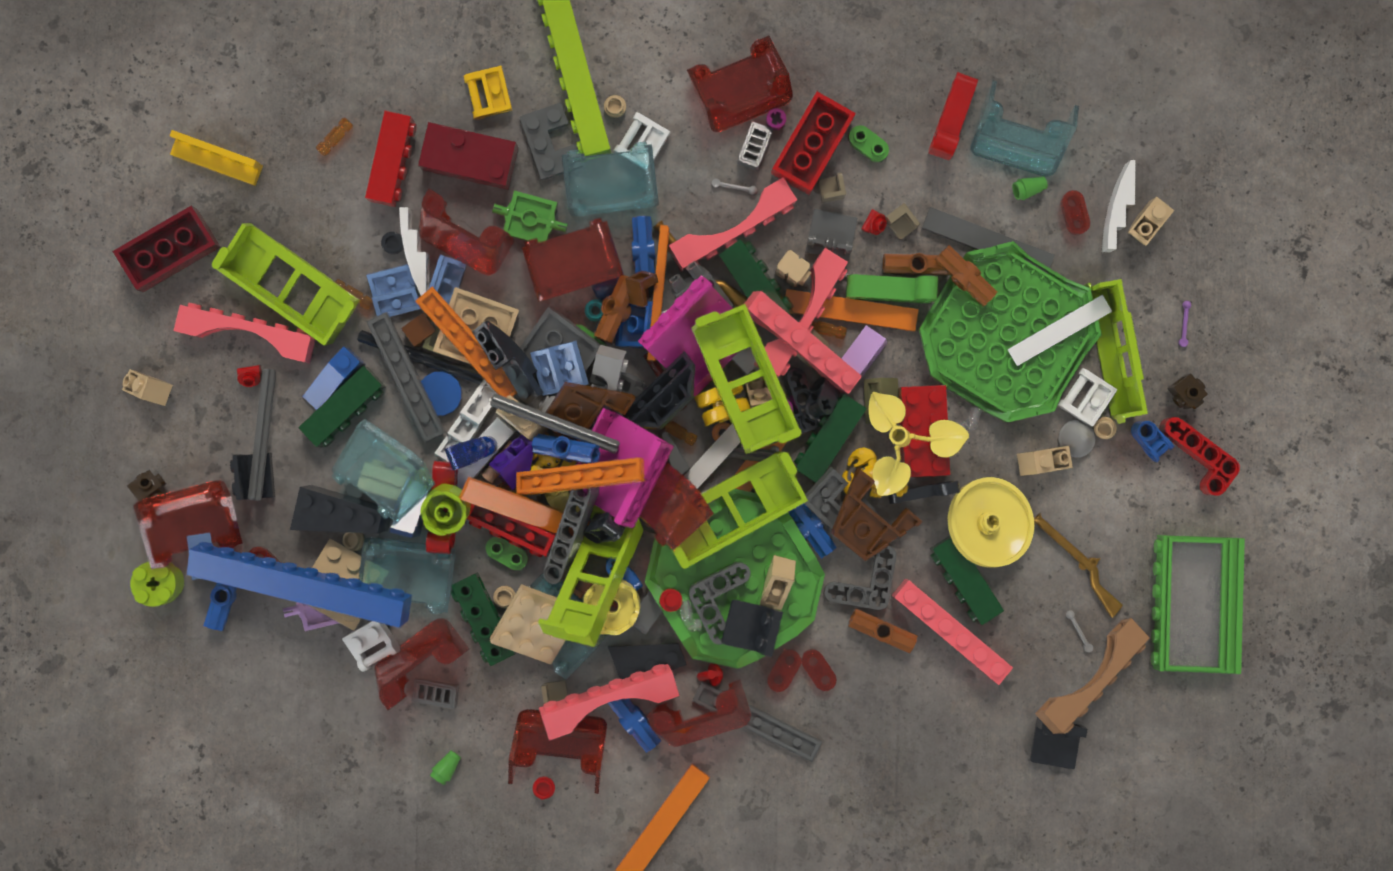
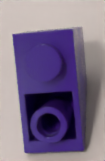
M524 435L519 436L489 463L499 479L512 490L516 487V472L530 471L533 458L532 441Z

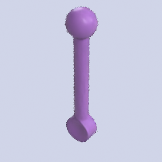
M1184 301L1182 304L1184 317L1182 337L1178 341L1180 347L1188 345L1186 334L1188 313L1191 307L1190 301Z

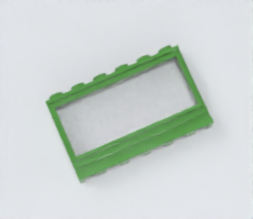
M1157 535V540L1154 541V552L1157 553L1156 562L1153 564L1156 584L1152 588V594L1155 598V607L1152 608V619L1155 620V626L1151 632L1154 652L1151 653L1150 660L1153 669L1174 672L1241 674L1244 538Z

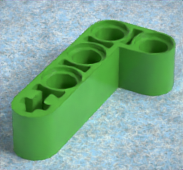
M859 274L847 275L846 298L909 303H932L937 301L938 277L935 276L906 278Z

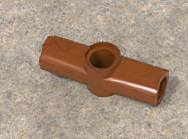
M950 245L936 257L935 261L951 275L955 285L963 291H967L982 306H985L996 295L997 291L981 276L980 270L970 261H965Z
M922 253L883 254V274H910L913 276L919 274L950 275L935 261L938 255H924ZM913 259L921 262L922 267L920 270H916L912 266Z
M623 274L620 275L612 295L608 296L602 303L601 311L604 314L594 334V337L612 344L621 322H625L631 314L625 280L628 276Z
M857 608L853 611L848 623L849 627L907 653H911L918 637L911 632ZM886 625L888 633L883 637L878 636L877 629L879 626Z

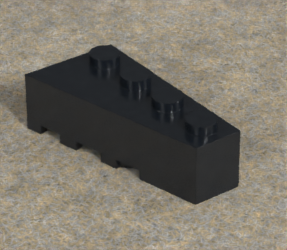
M315 485L301 486L290 530L378 534L388 531L393 509Z

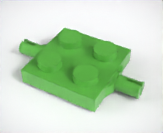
M514 190L512 201L508 207L497 204L493 206L492 213L505 216L503 235L546 246L553 229L566 233V228L568 227L566 223L555 221V213L558 203L555 201Z

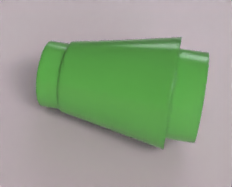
M1044 176L1021 178L1012 184L1013 194L1017 200H1026L1046 190L1048 187Z
M450 750L432 768L433 771L430 776L443 785L447 781L450 782L461 757Z

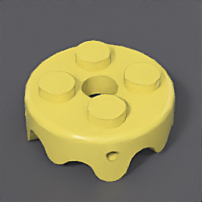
M623 579L614 598L618 603V610H609L600 634H622L634 625L639 616L641 606L639 595L635 588ZM593 584L584 595L583 603L597 606L605 586Z

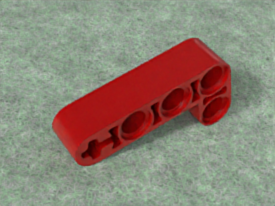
M959 72L956 73L930 144L929 154L948 161L954 155L960 139L959 134L978 79Z
M1171 417L1161 421L1159 430L1173 444L1208 469L1200 481V490L1203 494L1222 495L1240 471L1239 462L1182 419ZM1173 423H1174L1173 428H1174L1176 431H1172V432H1171V431H1170V430H1171V426H1170L1169 424H1173ZM1189 435L1194 439V444L1191 447L1186 442ZM1207 448L1212 452L1210 460H1207L1204 455ZM1225 462L1230 466L1227 474L1223 471V464ZM1212 480H1214L1217 484L1216 490L1211 491L1209 487V484Z
M434 461L432 490L441 484H450L458 487V463ZM444 507L443 511L447 513L448 509ZM429 531L426 538V552L450 554L455 545L456 532L441 536Z

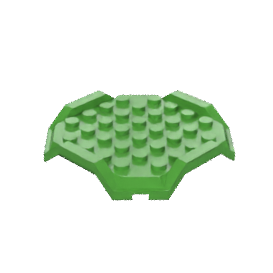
M1014 241L965 253L963 259L973 263L980 270L981 276L997 293L985 306H982L967 291H963L956 286L950 275L939 293L937 301L933 303L919 328L930 376L941 385H946V389L1006 423L1054 412L1063 391L1085 355L1102 335L1098 320L1018 366L1008 352V349L1093 301L1091 289L1063 277L1035 260ZM1025 257L1028 260L1035 263L1036 265L1045 269L1046 271H1048V274L1039 269L1038 267L1034 266L1033 264L1029 263L1028 261L1024 260L1023 258Z
M736 488L728 492L744 523L766 512L757 493ZM722 496L701 508L717 539L738 528ZM788 512L686 569L681 567L673 553L675 545L667 530L655 535L644 582L692 659L739 669L764 657V655L756 651L713 643L689 597L691 585L736 562L745 563L749 567L751 574L745 583L713 598L725 623L732 599L760 605L767 572L774 555L796 561L794 582L782 610H779L783 612L774 650L799 635L815 620L825 573ZM737 567V572L731 576L729 571L725 574L729 578L730 584L734 583L732 578L735 576L743 578V573L746 569ZM717 577L713 581V586L716 589H722L726 585V580L723 577ZM699 587L695 589L696 593L693 597L698 596L702 603L697 605L698 608L704 603L711 602L710 599L705 601L703 597L705 589L700 590ZM667 589H675L682 596V605L674 612L665 611L659 603L661 593ZM708 607L703 611V617L709 620L714 618L716 614L715 609L712 607ZM720 619L714 624L707 625L708 628L713 625L716 631L713 637L718 636L719 639H722L724 630L721 631L717 625L718 622H721Z

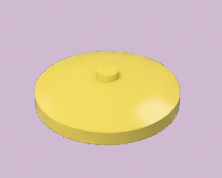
M995 477L980 478L964 485L960 489L961 492L956 493L952 499L948 511V529L958 551L972 563L988 568L1009 565L1022 557L1029 548L1034 534L1033 512L1024 494L1010 482Z

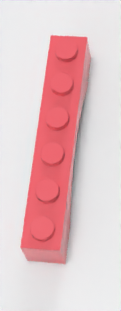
M783 177L764 188L754 211L736 227L714 235L687 234L670 244L668 251L682 272L693 261L698 263V261L705 257L707 260H710L719 254L717 250L725 246L727 249L736 243V239L744 235L746 238L757 231L755 227L760 224L764 226L776 220L774 216L780 212L783 215L794 209L793 205L796 203L797 198Z
M826 248L821 251L810 269L811 295L807 309L799 321L810 333L813 329L812 321L814 318L818 319L825 309L822 306L826 299L830 300L835 293L836 288L833 286L836 281H841L848 271L845 269L848 262ZM780 339L771 341L764 346L777 378L780 374L784 376L791 365L788 363L791 356L796 357L798 353Z
M753 291L744 303L753 321L796 351L821 377L826 378L835 386L840 393L849 394L862 376L762 291Z
M188 303V307L179 306L174 327L175 332L203 338L223 330L238 329L250 331L270 342L282 357L310 364L316 339L297 328L296 332L288 331L289 326L275 323V327L267 326V321L257 318L250 322L246 321L243 315L232 313L231 317L223 315L224 311L210 308L208 312L201 310V305Z
M905 578L891 595L996 684L1000 685L1013 669L1010 664L908 579Z
M659 664L649 671L635 672L628 678L614 679L607 685L601 687L593 686L580 694H570L563 700L557 702L549 701L542 707H539L548 738L552 740L572 733L576 725L588 713L608 702L619 699L638 698L660 703L678 697L679 692L670 666L668 664Z

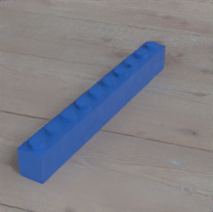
M201 542L189 549L187 575L399 628L409 620L412 595L404 593L402 589H387L377 583L366 584L357 578L346 579L336 573L325 574L318 572V569L297 567L295 563L276 562L274 558H260L250 552L239 553L235 552L233 548L215 547L209 542Z

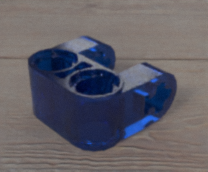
M483 436L458 443L444 450L452 471L493 455L497 451L498 445L492 436Z

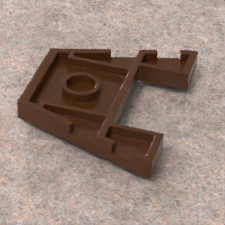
M565 382L545 413L589 429L604 405L625 415L635 401V395ZM552 430L558 437L564 436L570 440L580 441L578 439L572 438L570 436Z
M857 468L831 534L864 561H867L889 546L890 542L897 537L901 538L907 534L906 531L914 526H919L923 521L909 509L905 508L892 525L887 523L861 501L875 481L860 468Z

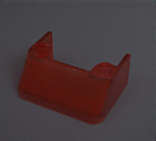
M525 709L521 711L517 717L508 760V784H513L516 767H530L535 763L537 755L580 759L581 770L588 775H596L594 794H599L607 722L601 717L586 715L576 725L572 733L549 740L540 710Z

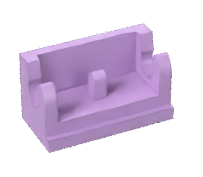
M866 325L841 359L863 377L887 345V340Z

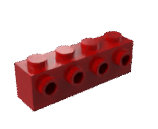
M384 111L365 195L369 202L396 207V203L401 200L402 189H400L401 181L405 180L407 174V167H405L406 158L409 159L412 152L410 140L411 137L415 136L417 125L411 116Z
M470 504V513L467 518L470 525L479 529L484 527L490 530L489 534L501 538L503 536L509 539V543L521 548L524 546L529 548V552L535 556L542 558V555L545 557L549 555L556 533Z

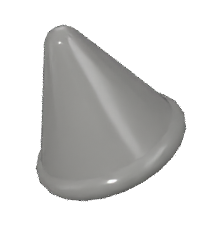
M1072 420L1061 428L1058 441L1060 447L1069 446L1071 457L1080 458L1092 451L1096 438L1092 427L1081 420Z

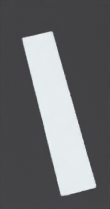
M1103 295L1009 348L1008 352L1018 366L1112 312Z
M733 423L672 488V491L683 502L689 499L740 443Z

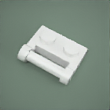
M636 112L633 117V123L621 143L616 145L613 151L648 171L669 137L670 131ZM641 125L646 126L647 128L633 151L627 150Z
M1082 368L1079 372V378L1065 399H1061L1058 407L1088 426L1093 427L1117 389L1090 371ZM1088 380L1093 384L1076 408L1071 404Z
M375 621L366 623L342 638L362 672L369 670L371 665L388 655L400 652V646L386 624ZM382 641L386 643V647L367 657L364 652L378 643Z

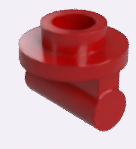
M872 209L861 230L873 235H879L886 228L885 215Z
M261 366L237 368V381L245 387L258 385L261 378L260 374L262 373Z
M711 663L708 666V671L697 674V679L699 681L709 680L712 686H718L723 679V671L718 664Z

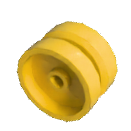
M741 385L731 390L733 395L736 396L741 394L744 389ZM716 387L694 397L698 408L713 406L712 409L702 414L705 426L730 420ZM747 398L735 399L741 412L751 409Z

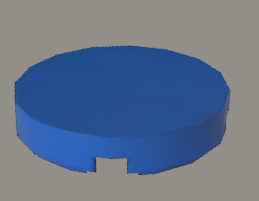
M433 372L426 375L421 381L438 416H446L459 407L462 399V387L453 375L445 372Z

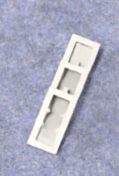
M1130 160L1124 165L1115 184L1104 224L1102 252H1112L1117 249V230L1126 227V208L1135 205V160Z
M399 207L400 228L405 256L413 280L422 296L430 286V255L427 252H421V233L418 230H412V210L408 207Z
M485 380L482 381L461 410L460 416L436 450L434 455L442 461L457 463L493 409L490 401L492 396L497 393Z
M500 417L493 421L457 462L458 487L460 489H463L468 477L474 479L515 433V430Z

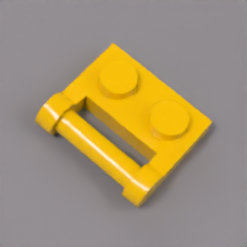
M502 66L468 73L463 76L465 83L468 84L474 109L472 112L474 120L512 111ZM478 80L483 82L488 107L483 109L476 84Z

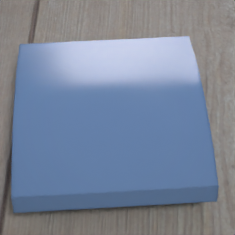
M408 264L366 275L377 316L388 312L391 317L421 309L415 302L419 298V293Z
M577 341L530 353L533 364L537 369L536 375L540 388L543 391L542 396L558 393L565 382L581 385L588 384Z

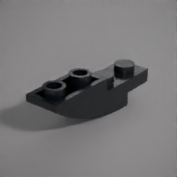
M488 320L472 331L495 370L502 367L525 405L533 402L543 394V391L533 377L537 369L523 350L506 333Z

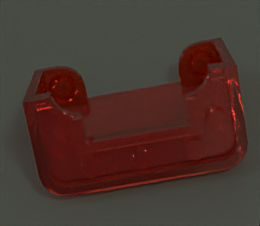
M770 36L758 39L752 44L750 48L751 56L713 72L705 64H698L687 69L691 84L713 132L725 131L766 114L772 109L785 106L792 100L793 92L789 72Z
M428 189L421 204L418 228L420 237L430 245L482 274H495L514 243L511 235L499 227L489 226L485 228L479 238L450 221L451 217L445 211L447 203L443 197Z
M600 217L588 221L589 226L545 241L538 242V239L534 238L524 242L525 246L521 248L538 302L614 279L624 274L607 220L602 221Z
M666 462L639 517L656 532L654 538L661 546L667 545L674 551L714 513L693 483Z
M210 481L143 499L133 505L151 569L167 567L173 559L172 554L187 551L186 536L210 532L211 542H217L220 547L234 548L239 544H243L232 497L224 481Z
M438 618L401 644L400 652L394 655L390 654L376 664L374 670L378 694L387 710L407 697L404 693V688L409 679L405 674L433 654L440 663L450 664L469 650V647L447 619Z
M739 679L730 682L729 690L723 691L717 696L715 701L717 710L684 720L681 710H672L664 702L656 705L647 717L652 730L670 746L679 747L744 727L750 721L751 711L741 680Z

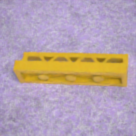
M171 130L170 137L175 139L170 155L256 186L263 165L256 160Z

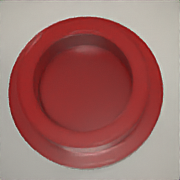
M675 589L663 591L659 598L660 606L668 612L678 610L682 605L681 594Z
M542 776L535 780L533 793L537 798L548 799L554 794L555 783L551 778Z

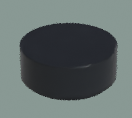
M393 231L384 234L381 239L383 250L392 255L400 253L404 248L402 236Z

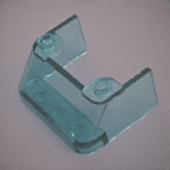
M993 80L979 114L971 141V152L975 156L1040 176L1053 175L1057 171L1077 128L1079 106H1074L1067 122L1052 120L1047 123L1044 131L1002 119L1004 112L1002 104L994 101L997 81Z

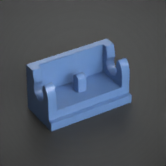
M440 255L429 289L433 286L449 305L454 288L460 287L467 265L461 261Z

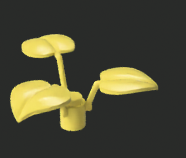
M876 392L871 394L868 409L870 422L876 430L882 433H886L892 428L889 437L895 444L894 449L896 450L897 457L896 460L889 456L883 457L874 465L873 480L875 481L877 493L880 496L895 494L908 484L911 477V469L908 464L900 462V447L909 445L911 439L931 441V450L939 457L946 458L958 453L969 438V433L964 427L950 420L934 422L929 428L931 437L910 434L904 427L896 425L905 418L906 408L904 403L892 395Z

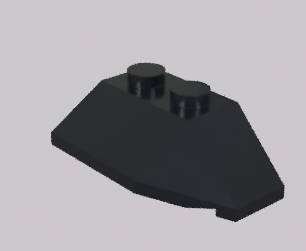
M684 351L635 399L627 413L623 416L644 429H662L693 399L695 364L689 355Z

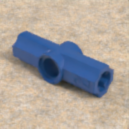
M651 216L633 217L632 255L633 262L635 261V274L640 271L655 274L654 240H652Z
M538 434L532 441L533 453L560 458L567 462L575 461L585 464L596 463L600 458V447L596 444L570 440L564 436L554 437Z
M804 503L788 512L805 540L810 542L821 559L837 548L823 529L824 526L819 518Z
M216 582L215 588L210 593L211 602L204 622L205 627L224 631L232 603L236 600L237 587ZM222 590H225L228 595L225 602L219 597Z
M630 698L608 702L609 706L619 717L620 724L628 734L633 735L646 753L661 742L660 737L647 722L648 719L637 705L632 703Z

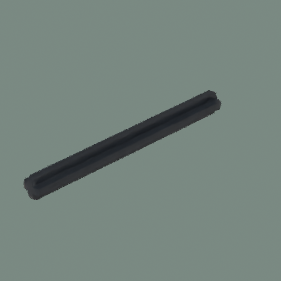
M364 330L359 332L357 338L359 342L379 349L372 333ZM404 345L412 361L479 385L484 380L476 370Z

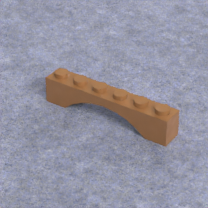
M1132 618L1121 620L1107 635V645L1103 661L1092 679L1082 688L1071 694L1049 698L1035 713L1036 716L1053 734H1065L1070 731L1074 726L1073 722L1075 719L1082 717L1089 709L1087 706L1102 696V690L1115 682L1117 673L1120 670L1126 669L1132 662L1130 659L1145 649V643L1150 637Z

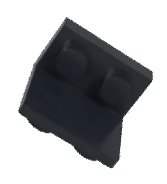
M267 453L262 498L275 497L272 453ZM253 454L232 455L233 460L230 461V470L234 473L232 493L236 496V500H249L248 492Z
M732 599L721 643L756 651L764 656L772 657L783 612L771 607Z
M1037 717L1030 761L1075 769L1080 737L1086 738L1088 729L1080 724H1074L1073 728L1065 734H1053Z

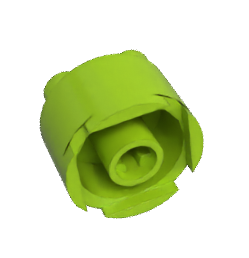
M441 484L427 495L421 505L420 513L425 527L430 532L442 536L455 533L462 528L469 516L471 507L470 503L460 500L459 496L462 489L450 484ZM444 507L448 509L447 513L443 511Z
M157 560L146 562L134 569L130 581L131 592L136 602L146 606L155 607L173 602L182 592L184 576L182 571L170 561ZM155 581H159L160 585H156Z

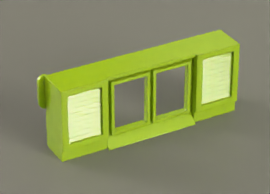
M242 223L229 246L222 247L212 262L214 269L221 272L324 346L334 343L360 301L331 278L251 223ZM276 256L295 268V271L278 297L259 285ZM301 274L321 287L304 315L284 302Z
M1122 279L1102 282L1091 286V283H1087L1083 286L1091 289L1093 300L1103 295L1112 312L1098 319L1102 335L1096 341L1103 380L1117 389L1108 403L1110 417L1113 420L1117 419L1118 424L1125 423L1128 417L1148 414L1141 381L1144 380L1132 315L1127 310ZM1122 321L1126 345L1121 346L1117 322ZM1126 352L1129 355L1132 376L1127 377L1123 353Z
M746 304L722 314L711 312L697 318L696 324L691 329L745 453L748 454L776 441L785 443L799 437L801 430ZM750 347L760 370L728 383L719 360ZM763 376L772 400L741 412L731 389Z
M778 451L659 516L675 545L673 553L682 568H688L808 501L795 477L797 469L787 452ZM750 481L766 512L744 523L728 492ZM722 496L738 528L717 539L700 508Z
M594 505L590 518L592 519L594 514L606 512ZM639 518L634 528L625 527L624 533L615 542L597 544L584 536L548 619L539 618L538 624L544 634L595 647L625 571L642 536L643 528ZM590 554L616 559L608 579L582 573ZM578 580L605 586L597 606L570 600Z

